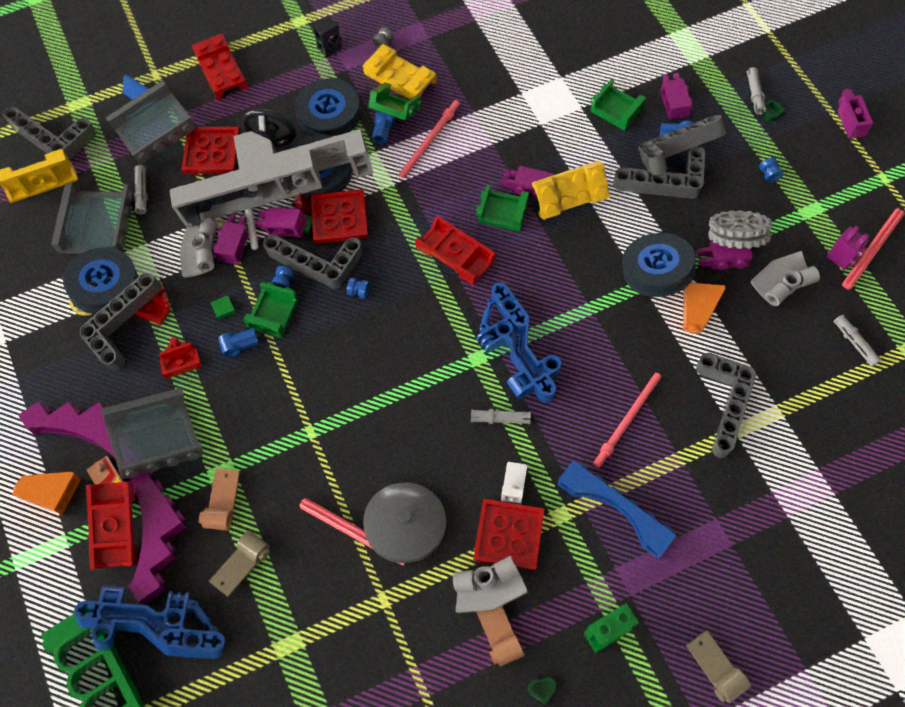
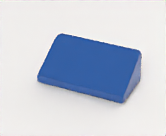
M124 75L123 94L132 100L149 89L130 76Z

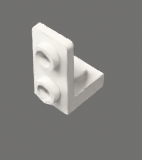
M513 462L507 463L501 501L521 505L527 465Z

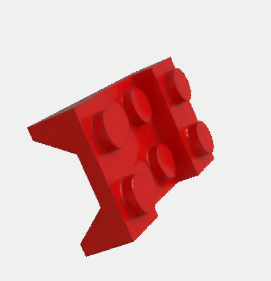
M223 34L192 45L217 101L221 99L226 90L234 87L244 90L248 89L246 80L240 68H238Z
M438 215L435 217L431 229L424 237L415 240V246L418 250L429 257H436L457 271L459 277L473 286L496 259L494 251Z
M133 481L86 485L90 570L114 566L129 567L138 564L137 543H134Z

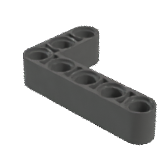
M15 107L6 109L3 114L15 131L48 154L63 149L69 160L96 136V131L87 118L78 119L59 137H56Z
M722 116L709 117L640 144L638 148L643 164L653 175L665 172L667 170L665 158L725 135Z
M700 146L689 150L685 174L663 172L653 175L649 170L619 168L615 172L613 186L619 191L695 199L699 196L704 183L705 150Z
M269 235L263 241L270 258L333 289H338L344 284L363 255L361 242L357 238L347 239L331 263L275 235Z
M143 273L80 328V335L98 359L113 370L121 369L125 364V358L108 336L161 291V282L152 274Z
M704 353L696 365L697 372L704 377L731 386L712 446V452L716 457L726 458L735 447L756 372L752 367L712 353ZM703 362L708 363L710 367L705 366ZM722 369L728 370L729 373L723 372ZM741 375L746 376L748 380L743 379ZM736 392L741 393L743 397H739ZM730 409L736 410L738 414H733ZM725 426H729L733 432L727 431ZM719 444H724L727 450L722 449Z

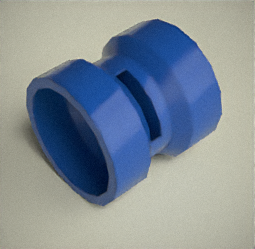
M774 157L764 160L759 165L761 172L765 173L764 177L768 183L774 182L783 176V171L778 167V162Z
M278 266L275 271L276 277L273 278L272 283L284 289L286 287L290 288V280L293 279L294 271L285 266Z
M351 277L347 285V295H358L360 298L366 299L370 289V281H358L357 278Z

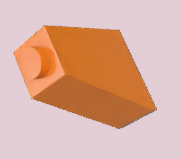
M690 283L684 289L683 331L691 334L703 332L725 290L724 285Z
M73 472L21 476L20 480L15 484L12 495L27 503L63 515L81 478Z

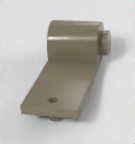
M250 530L245 532L237 543V550L209 580V583L229 597L260 560L263 561L270 553L269 545Z
M707 630L686 645L716 688L715 694L722 702L731 703L751 687L746 676L739 669L733 668Z

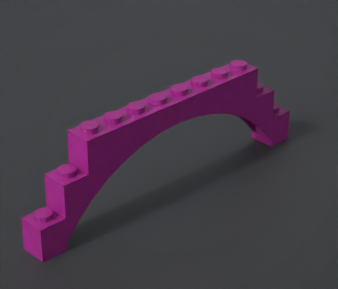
M38 401L18 414L26 429L35 436L39 433L71 435L98 445L115 457L102 414V408L106 407H103L99 402L85 412H82L78 406L74 407L70 402H67L53 412L48 405L44 406ZM127 434L117 437L125 465L144 459L137 449L133 450L131 445L134 443ZM145 472L130 478L133 481L140 504L143 533L138 566L133 581L127 586L136 600L142 605H147L166 591L163 586L165 580L158 572L177 559L173 553L175 548L169 540L187 528L183 522L186 520L179 509L175 511L173 508L175 503L168 494L165 496L162 492L165 488L158 479L154 480L151 476L154 472Z

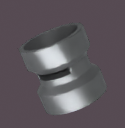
M382 27L378 31V35H375L371 41L378 50L382 44L388 46V43H391L394 39V35L388 28Z

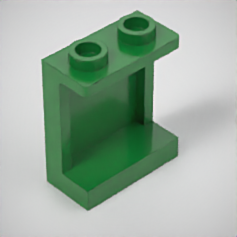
M610 79L607 84H603L598 95L595 94L591 99V112L625 131L644 109L646 97L639 95L637 99H634L613 86L614 80Z
M386 82L373 89L370 93L369 108L402 120H407L420 111L422 107V95L418 94L409 101L391 95V84Z
M487 185L485 191L482 190L480 201L482 203L476 209L478 223L520 232L528 205L529 192L522 191L519 197L491 191L490 185Z
M261 282L260 287L262 291L251 315H245L244 322L249 329L254 328L255 331L282 338L299 301L298 297L291 288L286 287L284 289L270 282L268 284Z
M627 603L588 626L584 636L594 652L597 653L633 630L632 627L638 624V620Z

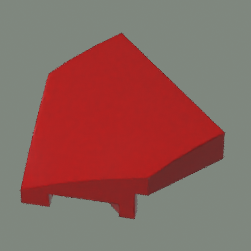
M163 284L161 291L134 314L135 316L158 325L163 324L171 311Z
M175 337L169 340L170 344L165 351L159 353L162 375L165 379L202 367L198 351L193 347L192 343L181 342Z

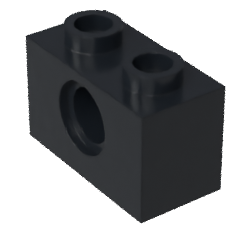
M327 15L312 24L317 48L325 57L342 49V38L339 34L340 26L336 20Z

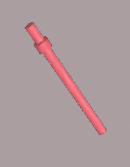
M455 100L449 108H446L442 118L399 173L401 178L404 179L443 126L452 119L454 112L460 105L459 101Z
M655 373L609 441L603 444L600 454L593 462L595 467L600 468L605 459L611 456L614 446L661 379L660 374Z

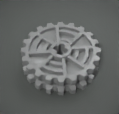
M732 210L715 214L709 221L710 230L708 237L710 240H713V243H719L720 246H728V248L737 247V249L746 247L750 249L751 247L766 245V242H770L771 219L765 215H760V213H752V211L743 212L742 210L735 212Z

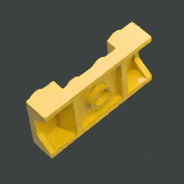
M382 44L363 64L365 75L381 84L385 82L391 84V90L409 100L418 94L422 95V92L430 83H437L435 72L424 66L418 68L397 56L394 49L385 44Z
M63 149L45 154V161L13 171L11 167L1 169L0 185L4 189L9 202L13 203L65 185V183L68 184L79 180L74 166Z
M600 161L532 182V186L538 196L540 205L539 216L542 219L559 215L561 211L588 202L595 203L610 198L604 163Z

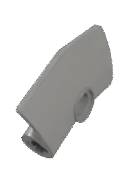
M203 218L200 226L190 225L186 227L180 248L181 271L184 278L201 275L214 268L213 240L217 222L213 219Z
M802 251L770 262L751 280V284L767 302L773 306H778L790 294L794 293L796 289L818 282L820 275L816 267H807Z
M511 556L493 564L489 568L483 566L476 571H460L453 574L454 589L457 592L456 613L494 610L528 592ZM490 575L489 581L482 583L483 578Z

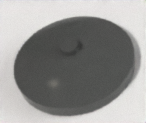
M413 483L393 484L377 492L369 501L363 519L364 533L369 545L381 557L397 563L420 561L432 554L443 540L446 529L445 510L437 496L427 488Z

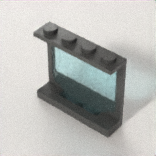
M163 80L106 117L139 165L144 164L198 128Z
M65 183L51 245L58 254H81L90 249L101 247L122 251L126 245L125 235L129 229L128 219L132 214L131 204L134 202V192L131 191L128 184H124L123 192H79L73 184Z
M182 388L102 408L104 423L122 479L134 478L138 474L155 472L159 468L175 466L180 462L186 460L193 461L203 456L202 444L198 443L184 403Z

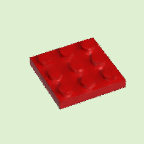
M198 127L187 134L181 169L183 174H226L235 171L237 153L234 136L240 135L239 127Z
M364 189L311 195L314 244L346 241L349 238H368Z
M483 499L473 561L495 564L511 556L518 569L536 571L544 508Z

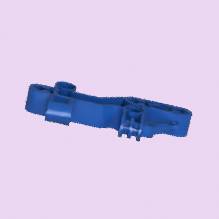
M496 283L492 287L491 298L488 299V307L483 314L480 324L481 333L476 339L478 342H481L482 347H485L486 353H490L501 346L510 348V359L519 372L513 375L507 381V384L518 399L534 392L541 402L549 403L555 397L556 386L552 379L556 378L560 373L561 360L555 355H549L540 361L537 360L527 345L528 314L507 285ZM495 305L504 319L489 327L492 313L491 306ZM507 307H512V308H514V309H513V310H508V309H506V308H507ZM506 330L508 333L503 334L500 331ZM548 365H555L556 368L550 369Z
M103 585L98 602L82 601L74 609L77 624L82 628L92 629L94 646L100 651L108 650L113 646L117 631L140 632L168 656L217 659L225 651L224 636L218 632L217 627L211 625V620L201 609L199 603L189 599L190 592H186L185 595L178 592L176 595L173 594V591H169L166 608L163 612L158 613L146 605L124 604L126 587ZM187 613H194L210 631L184 629ZM172 619L180 620L176 624L169 623ZM103 634L109 635L104 640L98 639V637ZM191 641L198 642L194 647L187 645Z

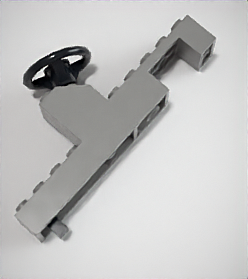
M263 108L251 109L244 113L241 119L246 133L234 136L239 170L170 189L171 204L174 211L187 227L200 224L203 218L215 219L289 198L299 193L303 194L321 189L322 184L319 171L351 163L356 178L370 175L374 172L360 129L277 153L274 146H285L295 139L296 131L294 125L288 118L273 110ZM258 116L259 129L253 130L250 127L248 121L251 117ZM267 117L274 118L283 123L289 132L279 130V126L275 122L268 120Z

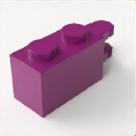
M679 73L673 74V80H670L668 74L663 75L660 93L668 118L689 117L690 111L693 109V100L689 97V88L685 85L684 79L680 78Z
M851 89L843 90L842 97L838 100L840 106L838 114L849 139L866 136L873 122L861 95L855 96Z
M519 166L517 171L505 169L503 175L509 179L502 178L500 184L503 187L513 189V193L520 196L522 191L529 192V197L538 200L532 182L553 176V174Z
M268 208V211H259L258 217L264 220H256L255 226L259 229H265L269 235L301 238L307 218L301 209Z
M230 214L228 221H224L222 228L219 229V238L213 246V253L220 262L239 265L249 236L246 228L247 218L241 215L238 223H235L236 215Z
M857 226L854 228L849 227L838 238L827 255V258L843 270L849 265L853 267L859 261V257L867 250L865 245L869 241V235L866 233L861 235L858 232L859 228Z
M711 241L709 247L700 248L696 251L697 256H709L698 261L699 266H711V269L719 270L731 267L744 268L749 265L753 257L751 248H728V246H720L719 243H713V241Z

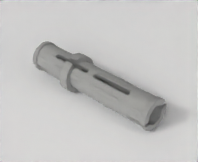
M750 68L747 70L751 90V102L754 103L755 113L763 114L766 112L765 95L762 93L758 69Z
M137 165L134 168L135 193L133 194V199L135 200V213L145 214L147 212L146 201L148 200L146 193V167Z
M844 314L833 321L843 332V337L849 339L871 367L882 360L859 334V329L853 327Z
M471 409V422H489V424H493V422L530 424L531 412Z

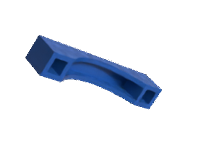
M573 460L559 478L558 485L573 497L594 498L606 502L620 511L634 527L641 547L657 559L661 558L676 537L671 527L666 524H660L656 521V517L653 514L638 508L639 505L635 501L627 500L617 488L609 487L605 484L602 477L590 473L584 464L576 463Z

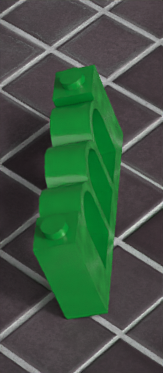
M74 614L41 634L44 640L42 646L47 653L54 654L55 665L60 670L69 673L66 683L67 689L73 697L82 700L80 707H93L95 701L119 686L127 702L122 707H146L114 644L110 649L105 651L99 650L78 665L69 667L66 660L69 650L92 634V629L82 628L77 624ZM103 634L99 636L98 639L104 640L109 635ZM103 660H106L113 677L92 691L83 694L79 687L82 675Z

